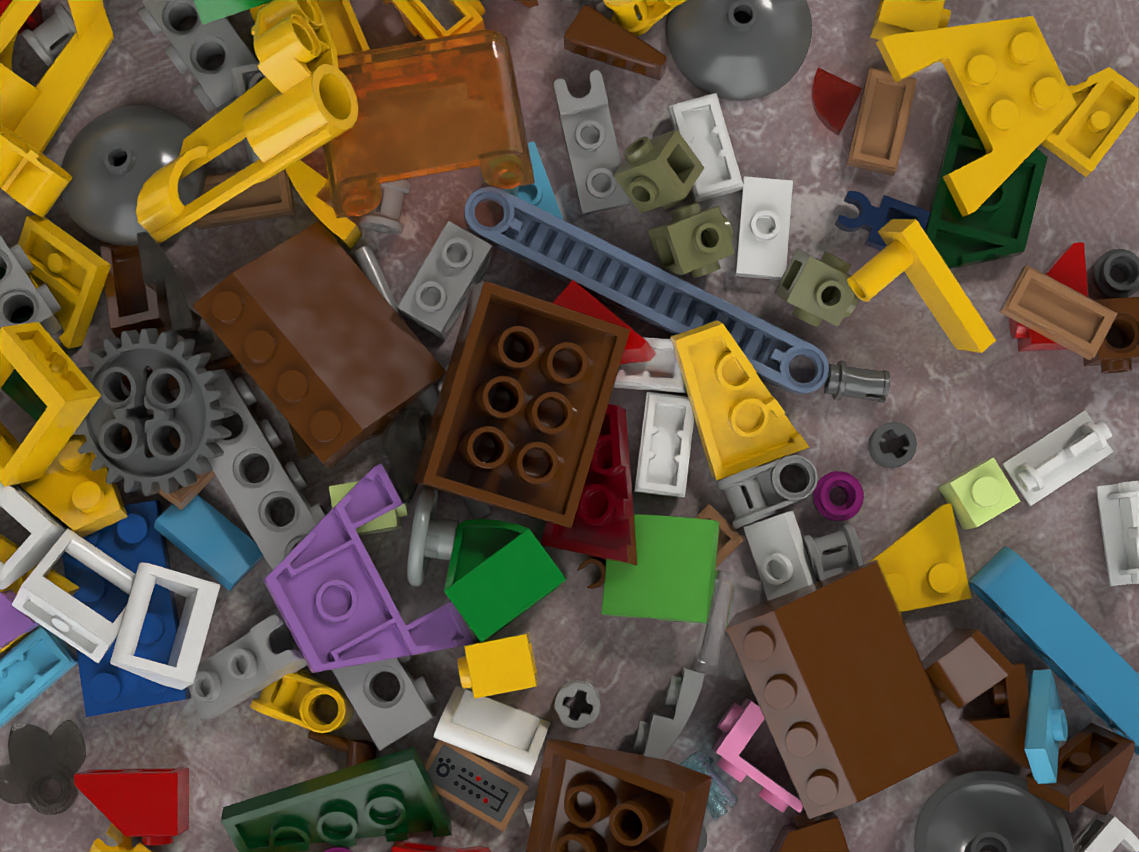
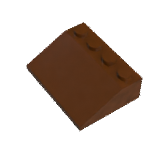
M320 221L234 271L192 305L321 462L329 469L446 375L445 369Z
M485 280L473 286L413 482L572 528L630 329Z
M878 559L740 611L734 615L726 627L731 643L809 819L858 803L959 752L958 743Z
M551 738L546 741L526 852H697L712 777L664 759Z

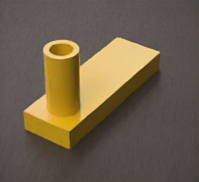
M892 219L878 231L887 246L847 279L853 293L862 301L868 302L902 272H905L957 350L982 353L996 341L917 219Z

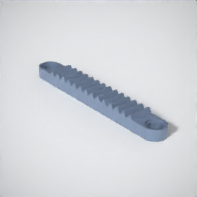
M492 186L481 187L474 191L466 201L464 209L465 224L473 235L511 254L514 258L525 261L532 267L543 270L550 276L565 281L567 284L574 280L592 296L600 298L608 305L618 307L626 314L636 316L642 322L654 325L660 331L668 332L674 336L718 320L729 331L757 371L756 374L760 379L795 395L814 392L822 387L827 380L829 373L828 360L823 351L816 346L502 189ZM483 201H495L502 207L504 217L498 225L486 227L477 221L475 209ZM802 355L808 357L813 362L815 374L810 382L802 384L796 382L791 377L789 365L795 356Z

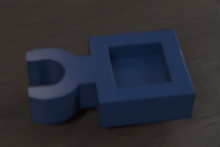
M848 191L844 202L855 205L859 210V217L850 219L839 215L835 225L846 232H855L860 229L869 231L864 245L881 251L887 245L878 231L892 219H917L922 229L925 230L931 212L886 195L881 198L878 207L871 205L869 199L863 193Z

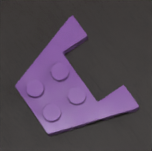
M382 463L374 466L263 579L311 673L460 647L474 642L461 614L451 601L405 624L366 551L356 528L403 504Z

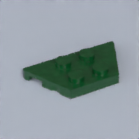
M959 95L929 208L931 213L924 230L949 269L1019 256L1025 251L1048 158L1036 148L975 212L962 217L943 176L983 157L986 154V150Z

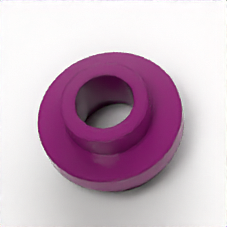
M834 471L824 475L818 480L817 486L813 491L815 508L824 518L831 521H845L854 517L861 509L864 501V492L860 482L853 475L843 471ZM834 487L841 488L846 494V501L842 506H836L829 500V492Z

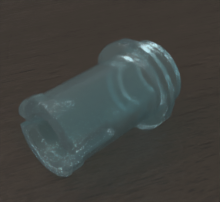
M699 750L687 757L680 765L712 777L706 808L710 812V816L713 819H717L728 812L725 807L726 805L733 808L739 801V798L732 793L712 767L713 758L710 755L705 757Z

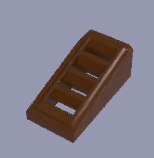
M589 5L582 7L564 34V49L571 53L659 81L665 74L667 62L665 54Z

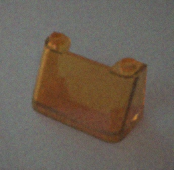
M479 30L337 56L338 69L350 81L358 103V117L354 126L322 146L331 201L337 219L365 215L378 207L382 201L381 184L480 166L485 182L493 187L512 189L517 186L535 183L511 48L507 37L501 32Z

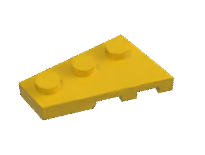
M717 320L671 336L711 476L716 481L810 448L784 414L785 411L778 401L770 394L756 374L757 371L723 323Z

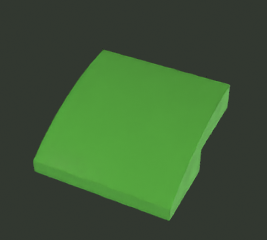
M634 514L637 565L607 559L601 614L612 617L649 618L669 622L711 624L719 522L698 518Z

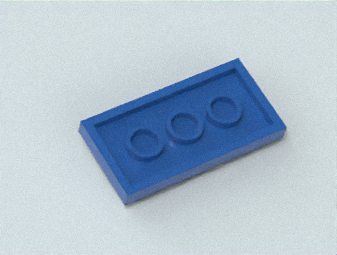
M158 500L124 505L128 515L127 518L83 537V539L135 574L141 562L171 570L166 538L154 528L155 520L162 514L161 503ZM57 518V520H58L64 527H66L67 529L69 528V527H67L60 519ZM64 552L62 558L65 578L80 587L72 596L111 623H114L126 607L130 595L67 552ZM156 583L134 656L168 665L179 627L175 593ZM116 640L99 663L76 649L86 717L191 698L188 687L179 690L164 686L112 665L110 660Z

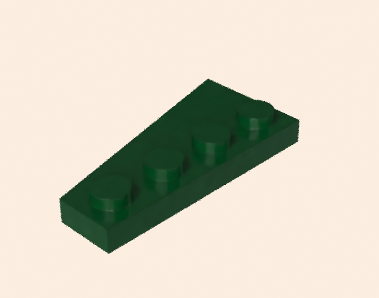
M415 746L225 806L221 816V822L238 852L308 851L310 844L323 842L335 844L336 847L356 846L357 839L386 836L387 842L408 840V833L432 831L433 837L452 836V822Z

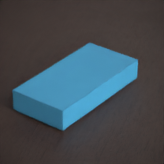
M198 494L183 510L172 504L155 520L154 528L229 591L264 557L256 542Z

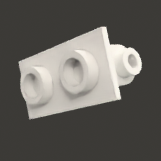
M1085 410L1002 465L1029 506H1032L1113 453L1114 451L1107 443V440L1112 437V433L1103 421L1094 423Z
M1139 481L1096 486L1109 586L1139 584Z

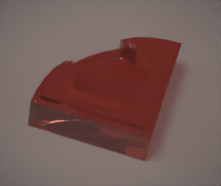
M818 67L811 88L812 104L816 115L823 125L839 136L862 88Z

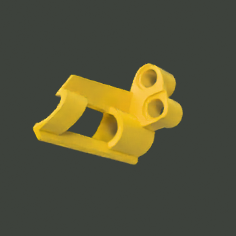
M12 0L0 17V188L21 205L43 218L73 178L63 168L44 155L43 152L114 40V34L104 9L103 0H67L75 26V33L36 86L31 85L12 71V54L18 31L41 0Z
M272 0L258 10L256 25L251 28V34L254 36V50L260 61L257 67L264 74L265 78L183 140L180 156L154 172L144 183L137 199V221L159 243H162L252 185L263 182L285 170L354 126L358 117L357 97L350 81L338 69L337 50L316 0ZM247 138L253 151L260 159L184 206L178 194L179 180Z

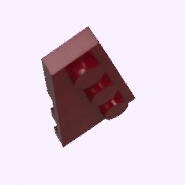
M608 404L572 528L546 521L541 545L637 565L626 409L618 405Z

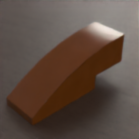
M149 242L134 246L101 243V257L111 264L105 281L110 329L115 337L121 340V332L136 330L140 335L142 329L156 328L159 336L162 332L173 331L153 243ZM149 366L147 370L151 374L153 373L152 368ZM123 375L122 383L131 393L130 380L126 375ZM173 375L169 378V391L180 388L179 382Z

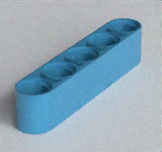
M1003 546L969 580V586L1114 733L1134 741V752L1139 756V674L1022 557L1012 549Z

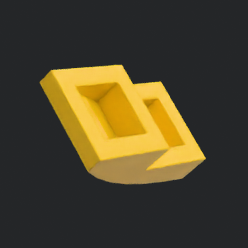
M301 160L286 168L295 189L314 216L337 240L352 250L361 238L362 233L355 223L327 204V201L335 192L329 181Z

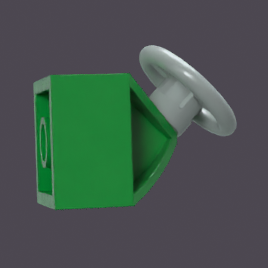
M427 486L421 490L415 510L409 544L408 582L415 587L420 586L424 582L430 558L449 560L444 592L480 642L487 641L567 581L529 528L511 522L492 519L464 520L460 524L459 520L443 518L442 522L436 521L438 492L436 489Z

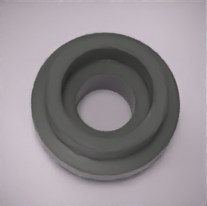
M1113 249L1103 254L1096 261L1093 269V279L1096 287L1110 298H1126L1139 290V258L1134 253L1125 249ZM1112 267H1118L1123 271L1124 281L1122 283H1117L1111 278L1110 270Z

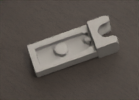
M594 70L590 73V92L583 98L573 97L568 91L566 81L562 78H558L552 83L582 216L629 206L631 203L629 196L613 176L622 163L608 107L604 81L599 70Z
M281 613L269 616L250 628L251 632L198 665L194 683L188 686L200 720L218 717L286 674L295 673L307 666L301 652L295 650L292 645V635Z

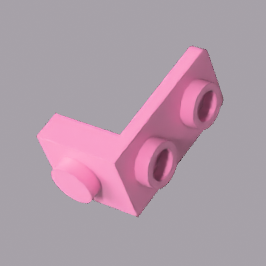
M746 698L741 706L734 702L717 725V728L723 732L712 747L721 756L716 765L741 783L746 775L762 785L763 788L758 795L780 812L784 813L787 807L791 806L801 813L804 807L798 797L740 756V753L765 718L760 707Z

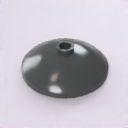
M687 0L668 13L666 36L674 63L691 84L709 95L716 93L717 97L721 99L746 101L767 96L779 90L794 77L802 66L810 47L812 19L806 0ZM744 11L749 14L751 20L748 23L741 24L734 19L733 15L736 12Z
M129 105L115 108L89 122L71 142L61 166L73 177L61 193L64 205L72 219L89 235L106 243L134 246L155 241L156 239L137 221L136 206L138 195L144 183L154 172L180 156L183 140L193 133L190 127L175 114L150 105ZM127 156V160L123 165L115 167V163L121 157ZM206 164L179 180L178 194L184 206L202 195L206 180Z
M999 771L970 772L944 783L925 803L919 815L914 834V852H982L986 850L991 852H1074L1071 831L1060 809L1029 793L1027 780Z

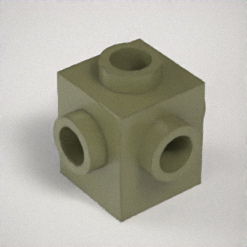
M676 129L651 140L644 136L634 141L624 151L625 159L613 176L642 214L662 207L664 210L670 209L681 202L704 170V166Z
M699 202L690 203L670 211L672 220L647 229L661 269L672 275H684L691 272L692 278L704 276L721 268L718 260L735 254L731 243L733 239L732 227L728 219L721 213L719 206L701 209Z
M798 248L774 292L786 302L796 306L792 313L794 316L816 327L820 326L822 320L839 327L843 317L847 318L850 316L859 301V298L853 293L847 282V279L851 276L848 274L851 267L850 263L826 251L820 260Z

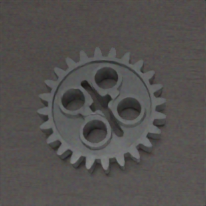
M156 328L142 329L140 335L136 330L121 332V340L118 337L103 340L105 351L95 350L88 353L95 367L86 366L79 368L101 394L95 405L73 433L74 435L85 434L87 439L79 448V453L94 452L96 458L92 462L90 469L95 471L108 467L106 483H116L124 478V491L127 493L139 490L142 486L144 496L159 493L160 488L164 494L179 490V484L183 487L195 484L197 482L195 473L202 475L212 470L207 458L214 459L224 454V451L215 443V440L230 437L232 433L220 425V419L233 415L232 410L220 407L219 400L231 394L230 389H216L214 382L223 374L222 369L207 372L204 367L208 363L211 354L206 352L192 356L195 341L187 339L181 340L177 344V334L175 331L162 332L159 336ZM149 366L152 368L153 373L151 374L147 370ZM123 375H126L131 383L129 397L124 394L121 388ZM171 375L179 382L180 393L177 399L169 391L168 382ZM147 409H153L154 415L148 414ZM124 426L131 432V447H128L123 441L122 429ZM171 427L175 428L180 435L181 443L179 449L173 447L170 442L169 432ZM149 449H150V451L152 452L153 457H151V456L149 455V453H148V450H149Z

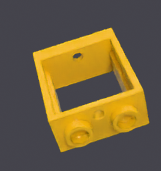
M39 322L3 326L0 329V389L13 370L16 369L47 406L21 445L0 421V482L4 487L40 479L101 396L99 391Z

